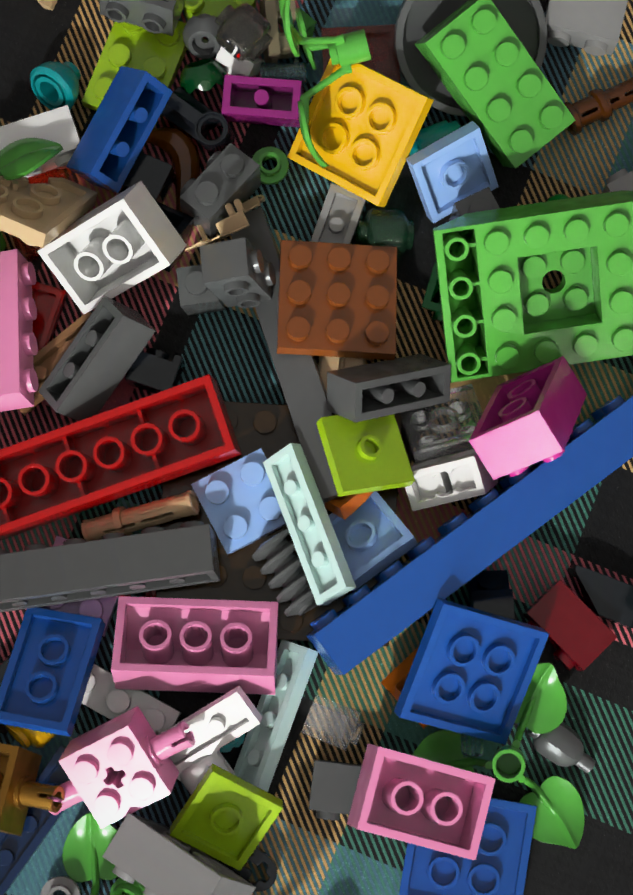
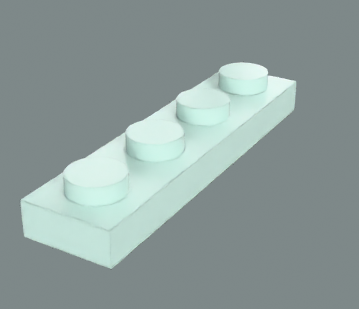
M290 443L266 459L263 464L317 605L327 606L355 589L356 585L301 444Z
M281 640L277 651L275 695H261L256 708L262 716L261 724L248 731L234 768L235 776L266 792L269 790L318 652L287 640Z

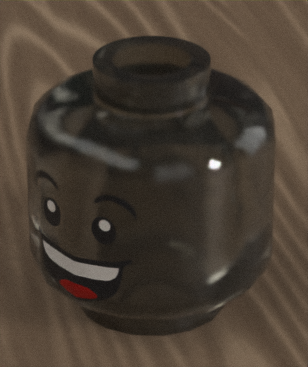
M242 3L236 8L228 5L215 20V23L220 26L215 36L217 43L238 61L243 62L250 58L254 62L273 40L269 35L272 29L270 22L248 3Z

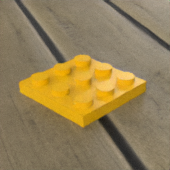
M330 58L320 82L340 69L341 65H332ZM361 63L351 65L352 73L341 76L316 93L309 105V128L312 143L319 155L329 166L321 167L315 161L305 145L300 128L287 158L376 206L385 207L434 100Z

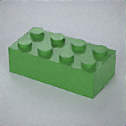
M468 0L415 43V46L470 122L474 121L480 127L484 141L503 167L516 169L576 121L492 0Z

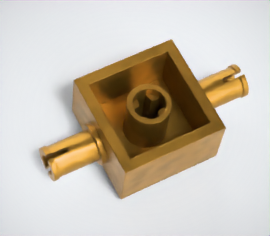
M0 743V832L21 836L28 808L34 807L57 813L63 803L55 802L48 798L64 799L65 792L62 786L35 782L42 759L41 755L19 746Z

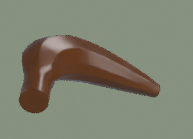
M176 127L153 128L146 142L159 146L171 158L175 172L176 210L182 212L180 202L181 190L191 178L197 179L200 176V158L197 146L192 138L181 129Z

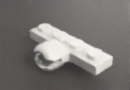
M240 685L182 720L189 725V729L184 732L187 733L192 730L195 737V745L170 756L179 771L177 779L183 783L191 795L212 763L235 775L234 770L221 754L220 748L261 724V714ZM180 722L168 728L167 730L177 726Z

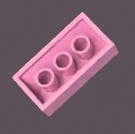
M119 596L111 664L115 688L227 693L240 685L246 694L275 695L279 603L270 601Z

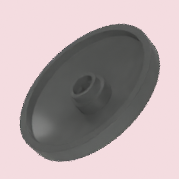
M404 0L399 9L394 28L395 56L403 78L411 89L433 99L432 107L451 115L467 117L415 46V43L468 0ZM492 0L539 69H541L547 48V24L540 1Z

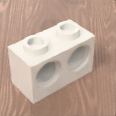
M473 448L413 464L411 469L415 482L405 487L413 512L487 494L498 483V479L493 480Z

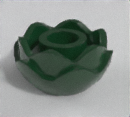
M213 58L194 61L184 66L180 77V86L184 87L188 94L192 93L195 89L209 91L216 83L223 85L224 77L227 73L223 66Z

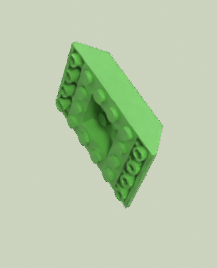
M621 190L466 213L433 228L447 363L451 364L450 383L531 371L562 356L565 357L569 365L633 355V191ZM553 270L562 273V281L557 287L553 289L543 287L542 280L546 273Z

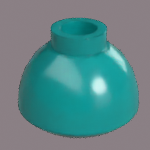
M49 61L38 65L31 71L30 84L37 99L47 108L53 110L68 105L69 109H71L79 96L81 73L77 66L71 62Z

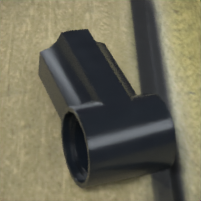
M180 87L173 91L161 113L164 118L187 133L211 154H214L216 151L222 152L229 143L234 144L235 135L233 129L222 114L213 112ZM212 128H223V132L218 139L207 140V134Z

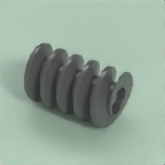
M286 529L262 543L254 552L252 558L254 561L267 560L260 569L262 575L275 573V576L268 585L270 589L283 587V590L276 597L279 603L291 601V604L284 611L287 617L301 616L319 605L315 602L298 554L295 555L294 553L296 549L293 541H287L286 539L289 534V530Z

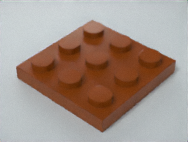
M281 240L276 354L394 360L396 356L397 247Z

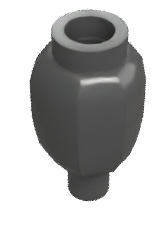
M564 722L558 728L545 734H536L529 729L527 731V735L533 738V745L536 751L559 766L568 767L576 765L585 773H589L596 764V760L584 752V745L580 736Z

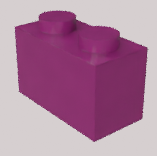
M225 75L221 114L227 122L300 128L298 101H300V96L304 93L302 81Z

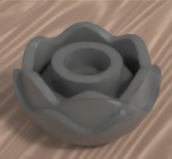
M209 14L191 17L183 30V41L186 48L192 55L200 59L216 58L220 47L228 46L226 40H230V33L226 29L225 23Z

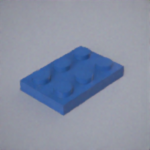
M37 607L26 609L0 686V724L71 737L106 626L102 618Z

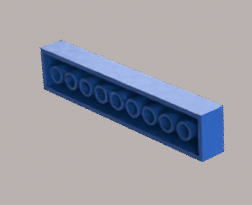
M618 395L613 400L604 403L590 414L594 421L588 418L573 427V432L568 439L565 451L560 457L547 463L543 460L533 464L534 466L528 467V469L517 476H506L499 482L503 489L498 492L494 488L468 505L472 512L467 516L462 512L439 526L437 530L440 536L435 540L432 536L422 539L406 553L409 557L408 560L402 564L397 560L374 576L377 583L369 588L365 584L344 597L342 601L346 606L336 613L334 609L327 610L312 621L310 625L314 630L306 636L335 675H345L434 608L437 598L446 599L633 457V396L624 400L621 395Z

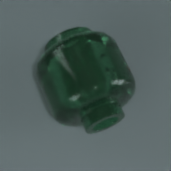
M371 208L366 213L364 221L358 220L356 240L358 244L397 247V258H400L404 255L406 249L412 248L414 223L412 219L407 218L406 213L402 209Z

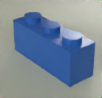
M121 66L66 167L92 185L118 193L173 91L147 71Z

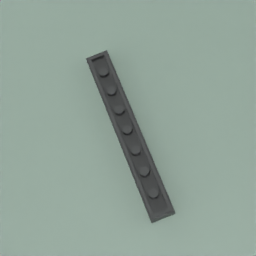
M262 207L245 213L250 226L232 234L231 237L232 239L246 237L256 249L261 251L262 256L273 264L276 284L271 286L272 299L260 301V305L256 306L255 309L299 442L323 503L338 498V494L316 423L321 417L334 416V413L327 411V392L315 357L311 355L276 354L280 254L266 213Z

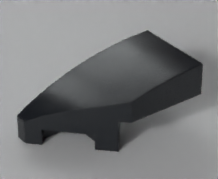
M571 564L569 568L572 577H576L583 595L580 599L585 605L592 609L595 615L633 629V586L593 570Z

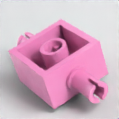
M137 706L70 740L59 759L60 765L70 780L59 785L64 789V799L48 798L55 802L63 803L57 813H50L58 815L61 811L84 801L102 829L126 817L128 813L132 814L170 795L179 775V771L170 756L195 745V737L192 730L187 733L184 732L189 729V725L182 721L177 726L156 736Z

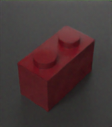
M561 579L554 582L522 614L528 620L527 624L543 628L549 633L547 640L556 649L553 656L569 671L573 667L577 671H584L617 638Z

